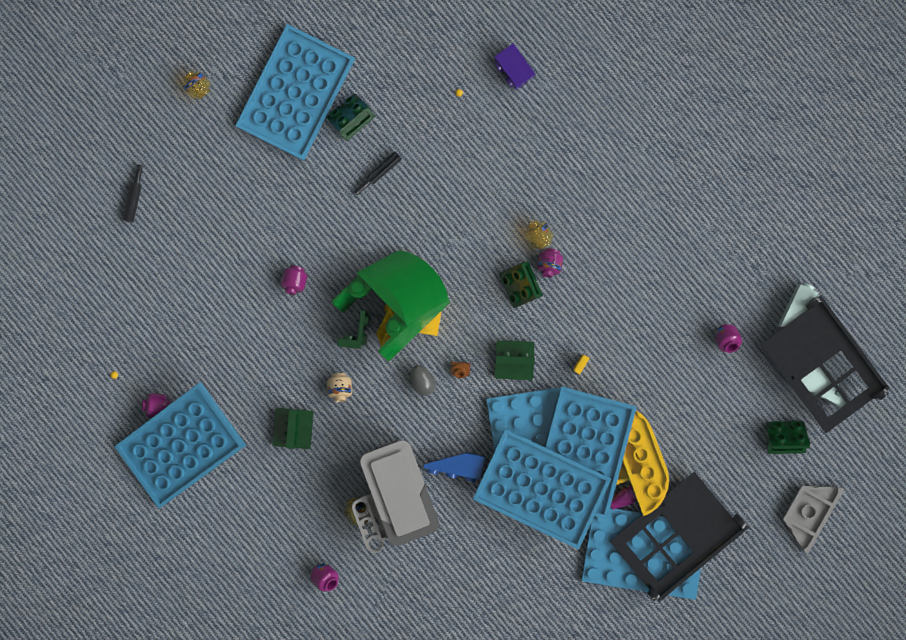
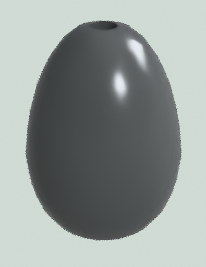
M420 365L414 366L410 373L414 390L421 396L430 395L436 387L434 377L425 367Z

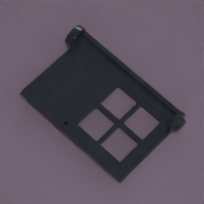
M819 294L805 304L808 310L760 345L822 430L828 433L872 399L878 398L882 400L889 394L888 390L890 388L822 295ZM842 351L853 368L837 380H834L823 363ZM820 367L831 384L813 397L801 380ZM856 371L868 388L850 401L838 384ZM835 387L847 404L828 417L816 400Z
M694 471L668 492L662 503L653 512L645 516L643 514L611 539L610 542L649 588L648 595L653 601L658 599L660 602L748 530L749 526L737 513L732 517ZM663 514L676 532L659 544L647 530L646 526ZM641 530L647 534L657 547L642 560L627 545V542ZM680 535L693 553L676 565L663 547ZM658 551H661L674 569L657 581L645 567L644 563Z

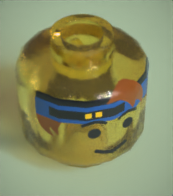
M191 71L183 77L185 81L182 87L192 99L198 98L200 100L211 91L209 89L211 83L201 71L196 73Z
M534 220L528 224L529 228L525 231V236L532 247L543 249L552 243L553 233L547 222Z
M353 497L346 501L347 505L344 507L343 513L349 524L359 527L352 510V503L357 498ZM358 502L355 505L356 511H365L366 504Z

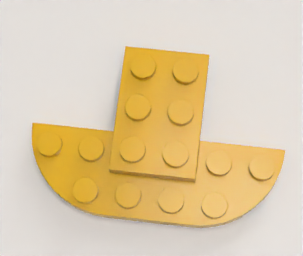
M636 411L616 485L630 480L641 512L645 516L653 512L665 498L669 486V475L651 425L641 413Z

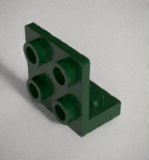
M361 310L358 341H356L355 336L343 335V339H338L337 346L363 349V345L367 346L368 334L364 333L365 326L369 327L370 315H367L366 310Z

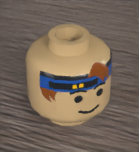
M345 373L332 374L327 380V395L334 399L335 402H345L346 398L352 395L351 378Z

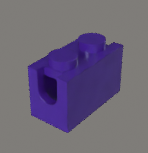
M514 43L495 56V63L493 64L500 73L503 71L506 75L505 81L510 88L514 87L518 90L536 75Z

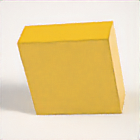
M581 355L573 371L580 374L590 358L586 355Z

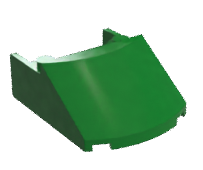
M401 250L356 272L358 276L332 300L333 305L344 313L358 298L364 297L373 289L395 312L385 326L391 338L378 350L387 361H390L450 303L446 286L437 272L420 257Z

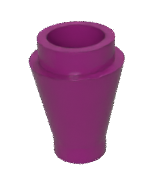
M632 486L624 487L613 497L611 503L613 510L635 504L637 498Z

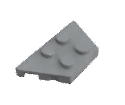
M801 485L782 517L803 551L807 554L844 491L843 488Z

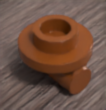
M451 362V374L457 378L467 377L470 374L471 363Z

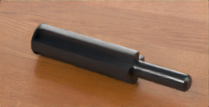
M394 151L367 176V180L354 193L359 195L371 183L374 185L402 160L401 156Z
M137 165L134 183H130L122 219L126 222L134 223L142 185L139 183L143 165Z

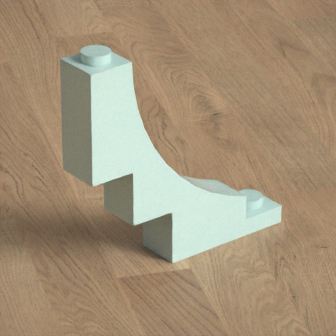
M807 283L796 286L778 327H785L808 310L805 304L818 294V292L814 291L813 286ZM820 367L801 380L810 393L814 395L831 384ZM835 387L820 397L839 407L847 404L838 392L836 395L834 394L836 391Z

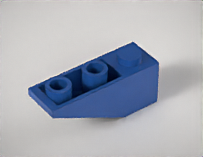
M465 452L424 463V468L427 469V473L438 475L439 471L446 473V477L457 478V475L464 476L466 481L476 482V479L480 480L485 456Z

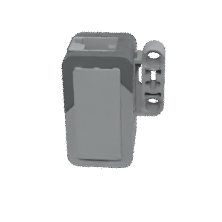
M396 440L367 451L360 456V465L371 493L355 499L352 503V510L368 551L378 553L383 548V541L389 539L391 544L399 546L439 530V520L412 448L408 442ZM358 502H364L366 509L363 512H358L355 509V505ZM374 517L378 518L382 529L381 535ZM365 520H368L369 523H373V525H371L370 528L372 530V533L377 531V534H371L367 538L365 537V535L369 534L367 528H362V526L365 524ZM373 538L380 541L379 547L375 549L369 546V541Z

